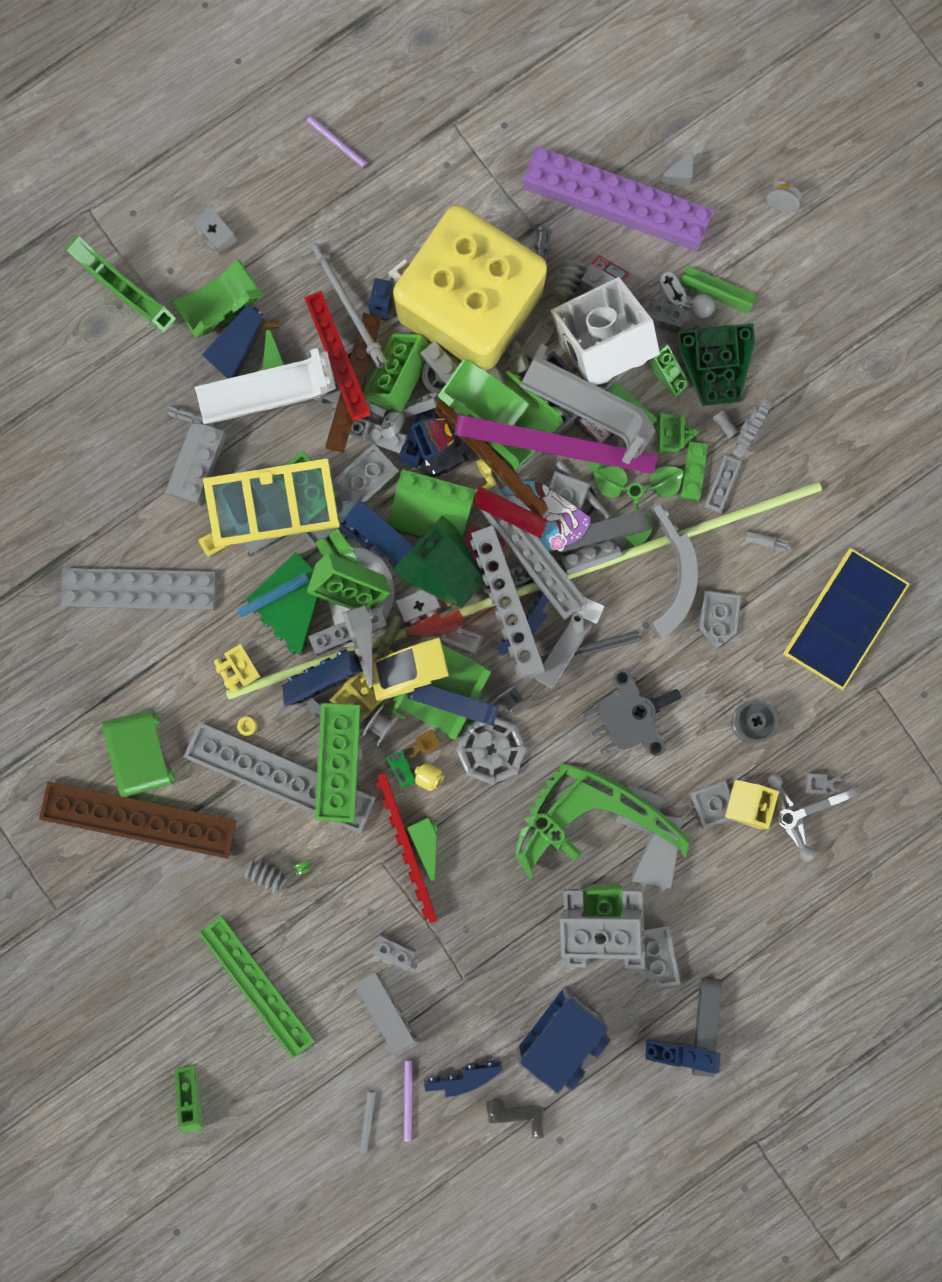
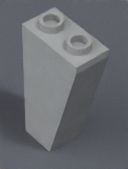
M664 815L681 830L682 818ZM658 820L656 825H658L661 829L667 832L674 839L679 840L666 826H664ZM651 834L633 871L631 881L635 882V886L646 888L647 884L654 885V889L661 891L671 888L678 848L657 834Z

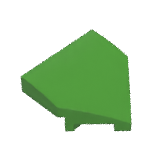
M660 413L658 415V452L677 453L699 432L688 424L683 415Z

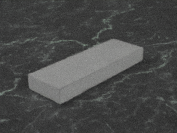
M726 454L724 455L704 503V508L718 514L722 513L743 461Z

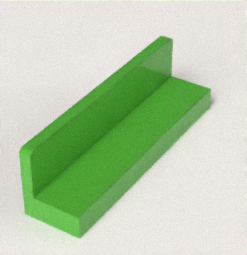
M687 266L680 281L681 286L699 294H707L713 300L746 314L751 310L756 297L753 293Z

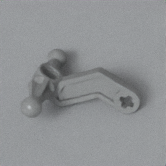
M772 774L768 778V785L779 791L777 797L779 823L800 848V859L809 862L814 858V851L807 846L803 817L860 795L859 788H853L799 809L782 788L783 778L778 774ZM789 813L794 817L793 822L788 819Z

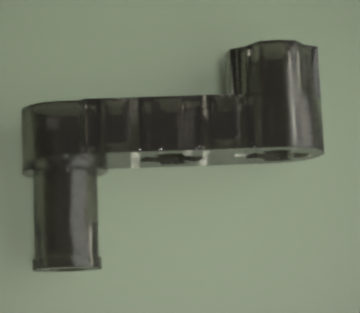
M503 1099L486 1101L489 1123L529 1120L531 1121L532 1138L539 1139L544 1137L542 1122L544 1112L542 1105L504 1108Z

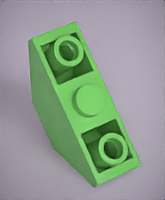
M665 343L659 349L660 354L650 359L649 365L655 376L677 397L690 384L670 347Z

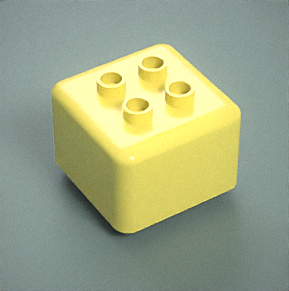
M454 205L445 212L394 287L393 294L398 320L416 334L422 335L430 343L436 341L445 353L453 356L459 362L467 359L487 371L497 364L542 298L547 271L546 262L541 256L466 207Z

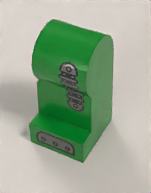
M403 750L386 757L402 789L416 783Z

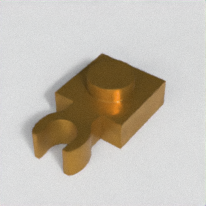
M431 729L415 738L417 744L408 745L405 749L414 748V754L409 756L412 758L421 750L425 755L441 745Z

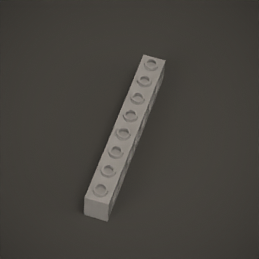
M493 525L471 533L473 539L470 540L473 551H478L479 557L476 559L479 568H484L485 575H482L485 585H490L492 591L489 593L492 604L496 603L498 608L495 611L499 622L502 621L505 627L501 629L505 640L509 639L511 644L508 647L511 658L515 657L517 664L514 665L517 675H522L523 679H527L546 672ZM491 546L492 551L490 553H483L484 547ZM491 564H498V569L490 571L489 567ZM498 581L505 582V586L502 589L495 588ZM504 599L511 600V605L508 607H503L501 604ZM512 616L518 618L515 625L508 624V619ZM518 634L524 635V640L521 643L514 642V638ZM525 652L531 654V658L528 661L521 660V655Z

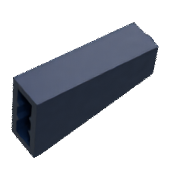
M247 305L202 354L227 379L238 377L265 322L261 317L263 313L256 307L252 309Z

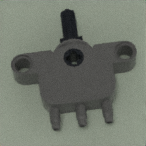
M626 669L617 670L613 674L612 680L618 692L605 697L599 702L598 707L583 714L585 719L600 715L604 725L592 731V735L596 737L608 732L612 743L600 749L601 754L609 753L617 748L629 749L643 743L649 755H662L665 751V744L656 725L652 722L655 714L660 712L659 709L681 699L679 690L674 689L655 699L653 696L648 699L640 697V692L630 672ZM618 673L626 675L627 680L625 683L618 682ZM636 707L638 710H643L641 718L634 715ZM653 742H657L660 745L658 753L651 751V744Z

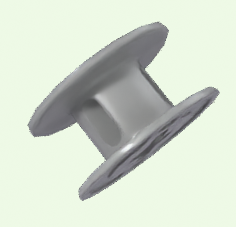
M385 705L378 709L362 734L364 737L371 730L380 736L377 747L383 742L399 715H396L391 722L381 715Z

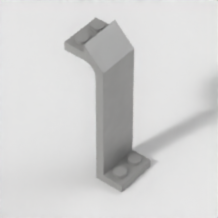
M541 344L520 387L620 436L627 445L622 459L623 462L629 464L632 458L636 459L638 455H641L656 431L644 410L546 361L548 356L545 353L548 347Z

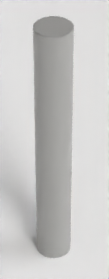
M368 1091L360 1144V1152L363 1153L368 1151L375 1100L374 1091Z

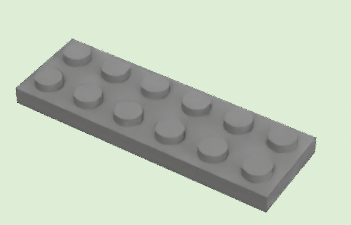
M372 444L332 481L333 487L340 495L335 501L338 519L342 524L345 523L344 518L359 500L364 504L367 503L399 473V470L375 444ZM328 506L311 520L302 509L298 512L301 526L330 521ZM336 528L301 534L316 549L315 542L322 537L327 539L329 533Z

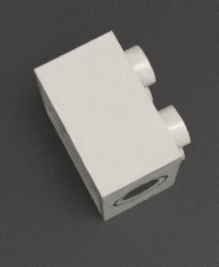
M619 277L550 310L560 345L583 378L595 386L610 381L612 377L633 367H639L647 360L660 354L652 318Z

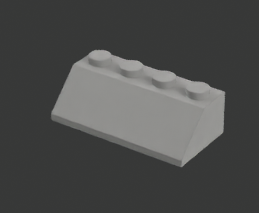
M191 423L165 494L198 506L202 505L205 497L203 479L213 476L227 439L224 431L207 425Z

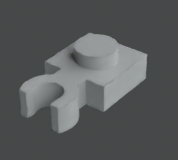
M512 341L513 348L512 345H509L506 349V352L510 354L507 362L513 375L516 373L520 376L527 372L530 365L526 353L520 352V342Z
M806 774V793L827 794V788L832 792H840L841 789H835L833 783L841 781V779L834 777L827 780V775Z

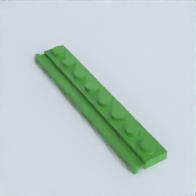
M223 915L198 933L292 1059L315 1042L314 1037Z

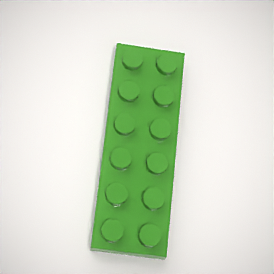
M321 703L315 820L355 822L361 705Z

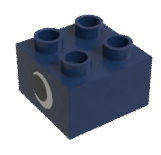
M564 986L517 1047L519 1064L555 1093L559 1094L564 1086L572 1091L585 1075L586 1071L581 1067L588 1054L590 1053L593 1057L598 1058L609 1044L610 1038L606 1035L608 1027L601 1014Z

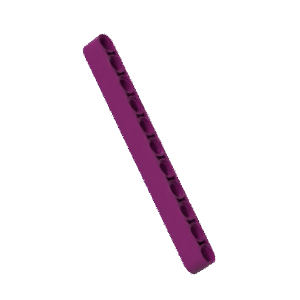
M458 415L454 434L650 474L655 473L658 458L656 454L642 452L641 455H638L636 459L632 458L630 463L627 464L622 461L626 448Z

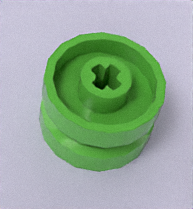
M338 528L329 533V537L334 545L330 546L326 538L323 537L315 542L323 557L329 552L358 565L360 564L354 554V549L346 537L342 536Z

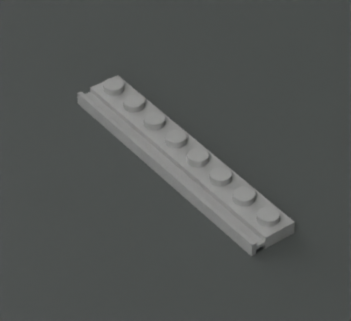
M497 485L488 490L507 499ZM479 509L564 620L580 610L581 607L587 605L586 599L536 536Z

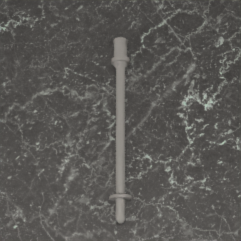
M314 243L312 249L317 256L314 261L317 266L322 265L366 342V352L368 355H371L377 368L384 367L382 363L387 365L388 361L381 351V346L371 338L328 262L330 260L329 253L323 254L319 245Z

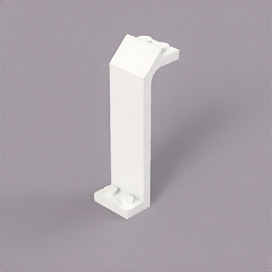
M318 348L310 350L312 357L307 360L196 386L195 391L203 424L215 428L214 423L319 398L336 389L328 353H319Z

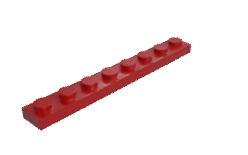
M322 291L304 297L324 350L328 353L330 365L353 422L371 415Z
M386 773L377 775L378 780H376L378 790H383L385 796L382 799L384 807L389 809L391 813L389 817L392 828L396 827L398 833L395 835L398 846L402 845L405 852L402 853V858L405 865L409 864L411 869L408 872L412 883H416L418 889L415 890L418 902L422 901L424 906L421 909L425 920L428 919L429 923L436 922L438 918Z

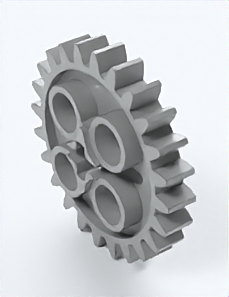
M764 398L758 407L756 406L753 413L748 416L735 442L737 445L733 454L741 458L744 452L749 450L752 443L757 440L770 414L768 412L772 402Z

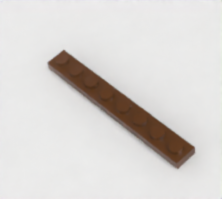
M363 312L361 320L373 341L376 342L382 317ZM358 330L350 363L362 390L371 355H368L366 352L367 344ZM342 393L339 396L325 446L326 449L345 453L353 420Z
M440 400L436 405L435 412L440 417L446 418L449 427L455 432L458 414L452 407L448 406L443 400ZM459 436L533 513L542 517L545 516L549 509L546 502L534 494L532 487L525 484L520 479L519 474L507 466V462L494 452L490 444L482 440Z

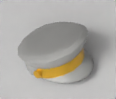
M775 181L773 183L774 190L767 195V204L782 212H793L799 209L802 198L799 190L783 181Z

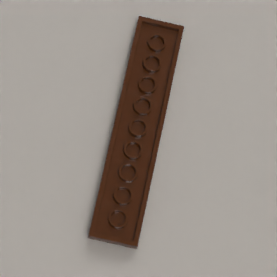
M47 781L39 820L226 859L230 857L237 820L50 781Z

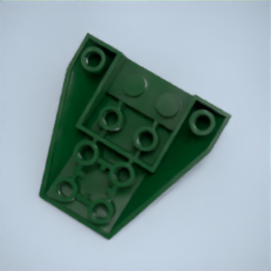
M754 323L677 332L679 353L701 405L710 406L740 402L755 344Z
M443 515L393 568V571L407 584L461 609L485 583L481 570L457 528Z

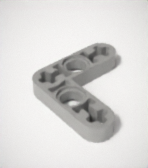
M434 392L407 401L403 411L389 410L380 427L383 437L390 438L395 436L400 431L406 417L435 408L440 401L438 394Z

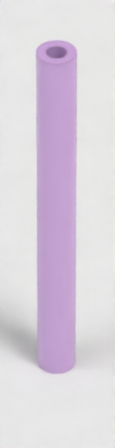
M312 116L308 117L307 122L359 166L364 168L367 165V161Z
M405 1060V1142L412 1141V1060Z

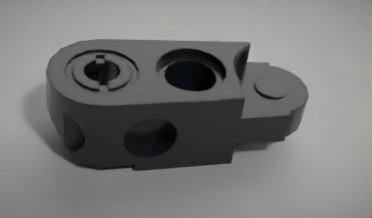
M453 443L438 455L424 461L421 464V468L428 476L432 478L439 477L469 460L466 454L472 451V449L466 443L461 445Z

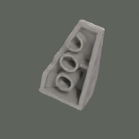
M365 605L343 612V617L360 659L368 686L370 687L373 686L372 626L370 619H373L370 607L366 609Z

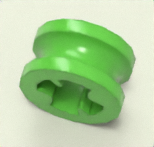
M310 860L294 865L293 868L297 870L295 874L298 875L312 870V867L309 866Z

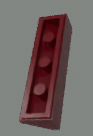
M478 487L473 506L541 538L547 527L548 520L482 487Z

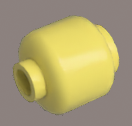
M428 762L417 766L414 771L416 784L428 791L438 789L444 779L442 770Z

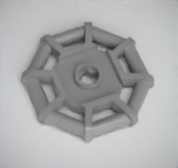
M497 716L494 724L508 729L505 733L493 730V726L489 725V730L477 734L474 730L486 724L478 721L466 723L459 744L455 748V752H457L466 772L465 775L486 782L490 786H494V784L514 775L517 776L525 752L528 751V747L525 746L517 728L518 724ZM510 732L513 735L517 747H511L508 741L507 735ZM472 733L475 736L472 748H465ZM494 744L497 752L489 755L486 747ZM511 751H517L511 766L507 761ZM465 752H472L476 761L473 767ZM503 765L508 768V770L494 776V769ZM478 766L490 769V776L475 769Z

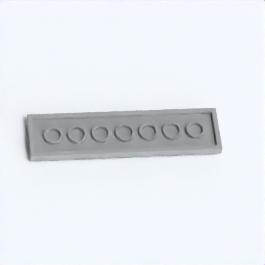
M63 568L61 606L215 610L216 572Z

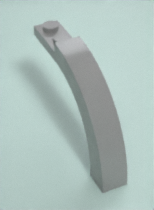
M658 504L651 508L650 511L673 547L678 565L677 586L671 601L660 615L649 622L658 639H663L678 627L692 605L697 589L698 566L696 554L687 533L679 535L677 525L674 522L671 523L668 518L669 513L667 509Z

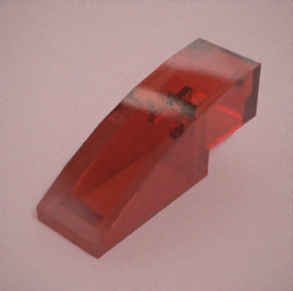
M459 610L442 619L437 612L405 629L404 632L407 637H434L466 627V622Z

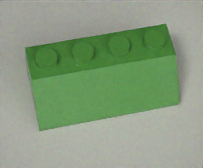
M392 334L383 352L388 363L387 365L382 363L384 365L382 368H377L376 366L363 392L364 398L387 410L403 411L426 363L420 353L430 344L422 335Z
M329 552L316 563L307 590L311 595L350 610L365 605L366 609L370 607L372 610L391 593L385 575Z

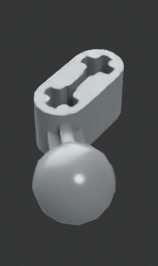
M666 272L661 276L659 287L668 304L680 308H690L699 318L709 317L714 312L715 302L711 296L707 294H700L695 298L686 296L683 287L674 273ZM665 281H672L671 286H669V284H665ZM674 295H675L677 298H680V297H681L680 302H678V300H675V301H674Z

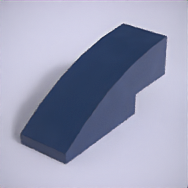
M432 409L418 413L412 425L423 420L434 419L437 417V413ZM410 428L406 443L400 454L399 462L418 468L422 454Z

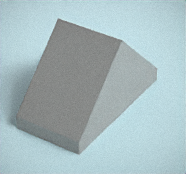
M689 151L663 173L661 179L663 184L690 185L693 171V151Z

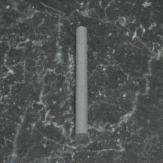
M562 460L556 464L564 475L578 479ZM588 491L586 499L605 520H608L612 515Z

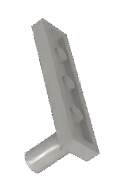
M575 613L572 615L570 624L543 664L546 672L535 677L538 682L553 689L591 629V624L583 620L582 614Z

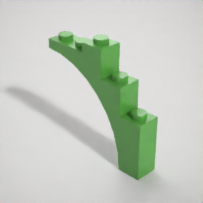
M76 234L65 246L64 249L99 284L109 289L121 302L131 307L143 320L163 333L174 322L176 318L163 305L130 282L80 236Z

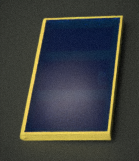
M849 548L783 654L840 690H844L910 584Z

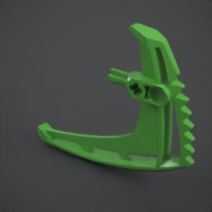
M560 764V772H553L554 780H546L548 788L540 789L542 797L534 798L537 806L529 808L533 816L525 818L529 826L521 829L515 856L531 880L534 879L533 867L550 845H553L557 850L562 849L575 861L582 852L569 841L570 837L564 832V829L577 817L594 808L615 813L645 827L680 849L683 857L687 855L690 839L650 803L617 781L583 767ZM565 774L577 779L546 815L538 814L553 788ZM590 778L612 789L613 796L583 782ZM621 795L646 810L647 817L620 802ZM543 819L548 821V825L545 828L538 827L539 821ZM654 819L659 820L680 840L674 839L656 825ZM535 828L536 830L530 838L528 844L526 845L523 853L520 854L523 843L530 829ZM555 833L557 835L560 833L561 839L559 841L557 839L553 841Z

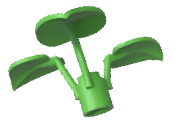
M614 466L595 470L594 478L599 491L608 498H617L620 496L621 490L627 491L630 499L634 501L635 512H638V501L643 498L644 490L656 489V493L659 496L665 498L672 497L681 486L684 472L676 467L658 468L649 477L650 483L653 485L652 487L641 486L638 483H632L629 487H624L628 481L626 472ZM648 514L646 516L650 530L625 537L634 546L643 544L652 532L653 523Z

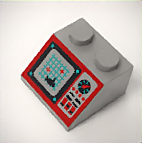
M599 255L581 279L580 288L589 292L618 277L626 284L631 273Z

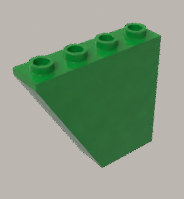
M295 552L249 595L246 601L250 604L252 600L254 601L256 598L259 599L258 597L267 595V592L269 593V591L271 592L275 588L282 587V584L284 585V583L286 584L290 580L297 579V576L299 577L303 573H306L310 583L314 570ZM309 583L296 588V590L294 589V591L292 590V592L279 597V599L277 598V600L275 599V601L253 612L254 614L258 612L262 616L261 622L267 628L271 626L275 630L273 634L280 641L284 639L289 644L286 648L293 655L297 653L301 656L304 653L319 597L308 593Z

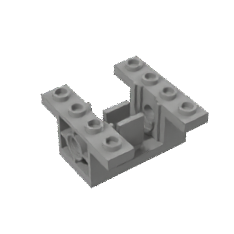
M584 889L563 890L564 911L560 917L561 958H566V967L586 968L587 958L625 959V968L645 969L643 889L622 890L623 911L621 917H586Z

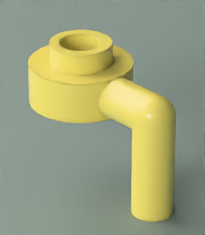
M481 459L476 461L481 474L487 481V484L483 485L482 488L486 490L492 489L497 484L492 476L491 469Z

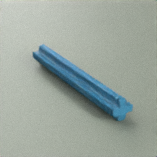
M303 573V575L297 576V579L295 578L293 581L290 580L288 583L282 584V587L280 586L278 589L275 588L273 591L267 592V595L265 594L263 597H258L259 599L252 600V603L250 602L248 605H243L244 607L237 608L240 617L243 618V616L245 617V615L247 616V614L260 609V607H264V605L275 601V599L277 600V598L279 599V597L292 592V590L294 591V589L296 590V588L309 583V579L306 573Z

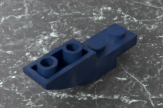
M545 594L537 596L533 603L536 605L533 612L529 610L526 614L532 635L540 629L548 615L542 612L549 601ZM516 635L514 638V642H523L524 635ZM502 639L497 648L500 650L498 655L504 656L509 653L508 647L511 646L509 639Z
M646 1039V1060L675 1067L683 1066L713 1074L720 1073L721 1053L690 1044Z
M497 1060L487 1061L485 1065L468 1063L466 1067H463V1075L459 1076V1073H451L447 1075L448 1077L440 1078L439 1075L429 1076L424 1081L425 1092L445 1090V1097L470 1092L497 1076L502 1071V1063H497Z

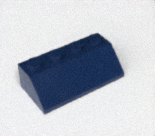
M361 500L344 518L345 526L351 532L357 531L360 534L359 538L365 544L371 543L375 547L374 551L379 556L383 557L385 555L390 560L388 563L393 568L414 547Z
M344 649L336 653L337 657L332 660L330 657L320 661V666L316 668L311 666L303 670L304 674L300 676L296 674L287 678L288 682L282 685L285 707L301 704L363 672L355 651Z

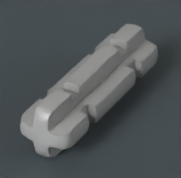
M173 405L170 406L168 410L170 416L203 425L202 415H196L194 412L182 408L179 409Z

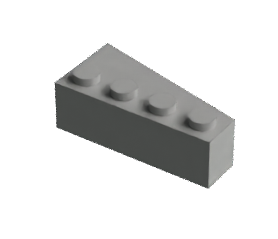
M374 972L355 984L357 988L355 991L360 1001L364 1000L367 1006L365 1010L370 1018L373 1017L377 1023L375 1028L379 1035H383L386 1039L384 1044L389 1053L393 1052L395 1055H402L421 1043L418 1037L413 1038L411 1035L412 1027L405 1018H401V1009L395 1001L392 1002V995L378 973Z

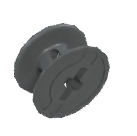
M522 680L491 702L493 704L500 699L507 708L508 712L502 715L501 718L511 713L533 696L530 695L523 699L515 687Z

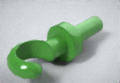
M382 701V702L380 703V705H379V708H380L384 703H386V701ZM389 706L387 709L382 710L383 712L390 711L392 716L399 715V718L403 720L407 717L394 707Z

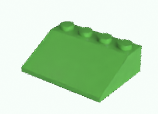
M402 469L388 524L394 530L423 537L443 515L457 528L463 539L476 490Z

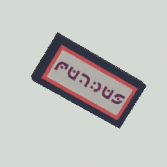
M580 416L574 420L593 442L605 444L614 436V433Z

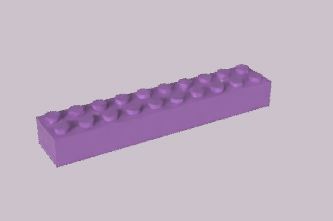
M538 146L535 148L523 179V189L696 252L699 249L713 209Z

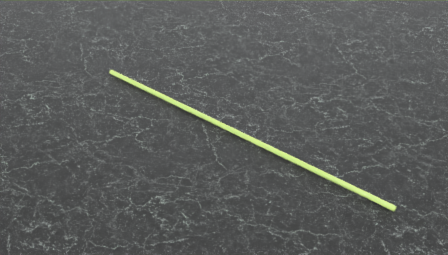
M816 482L680 530L678 534L687 533L688 537H692L821 491L822 488L820 483ZM666 536L639 546L621 551L622 557L571 575H568L566 571L564 572L569 579H573L669 545L670 542ZM536 582L516 588L519 597L541 590ZM487 598L465 606L462 609L459 608L399 629L394 641L496 606V603L492 604L491 599ZM504 599L502 603L508 602L510 599ZM384 635L372 639V649L379 646L380 640ZM354 646L346 648L347 651L354 650L356 653ZM340 651L255 680L245 687L243 685L238 686L239 690L234 694L229 689L226 691L227 697L230 700L284 681L293 675H301L304 673L303 670L311 666L315 668L320 666V661L329 657L331 660L337 657L336 653Z

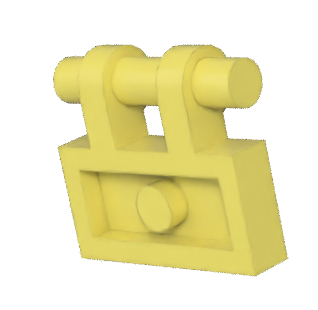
M241 644L224 653L227 661L222 662L220 658L214 661L217 673L223 677L224 685L227 689H230L232 694L239 690L236 686L237 682L240 681L245 687L260 677ZM231 667L233 668L234 672L236 673V674L233 675L232 677L230 676V674H229V672H228V669L231 668Z

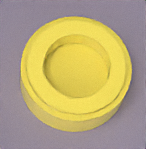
M243 717L238 721L237 729L242 735H253L257 730V722L252 717Z

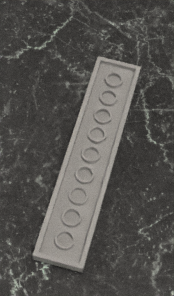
M202 722L198 723L184 758L315 814L317 772ZM357 790L355 822H332L361 834L376 798Z

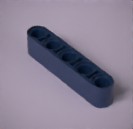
M429 684L414 688V691L409 692L408 695L410 700L494 726L499 710L498 706Z

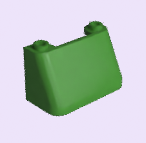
M155 710L102 722V729L117 787L122 797H130L174 784V771L165 764L156 728L160 724V717L158 713H155Z

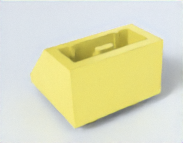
M735 780L725 818L757 829H769L779 791L762 785Z

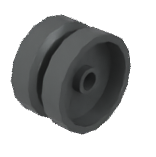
M764 701L744 702L732 714V730L744 742H764L770 739L777 730V713L771 705ZM752 719H755V720H756V725H754V726H753L754 722H751Z

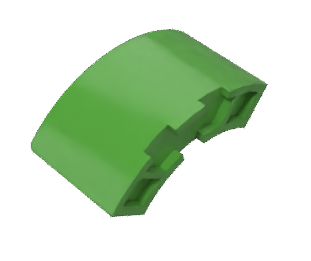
M237 259L215 280L189 295L175 299L173 305L194 336L199 338L216 331L215 327L222 323L226 325L231 323L240 311L247 305L252 307L263 294L242 262Z
M467 359L462 360L438 395L448 406L465 416L469 415L472 418L512 426L517 424L529 407V403L516 392Z

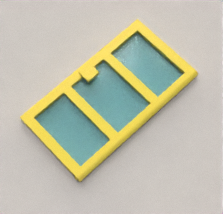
M329 459L203 479L215 547L340 527Z

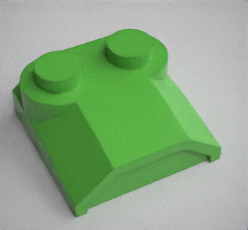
M616 883L592 884L585 887L584 903L585 913H587L586 917H621L623 911V886Z

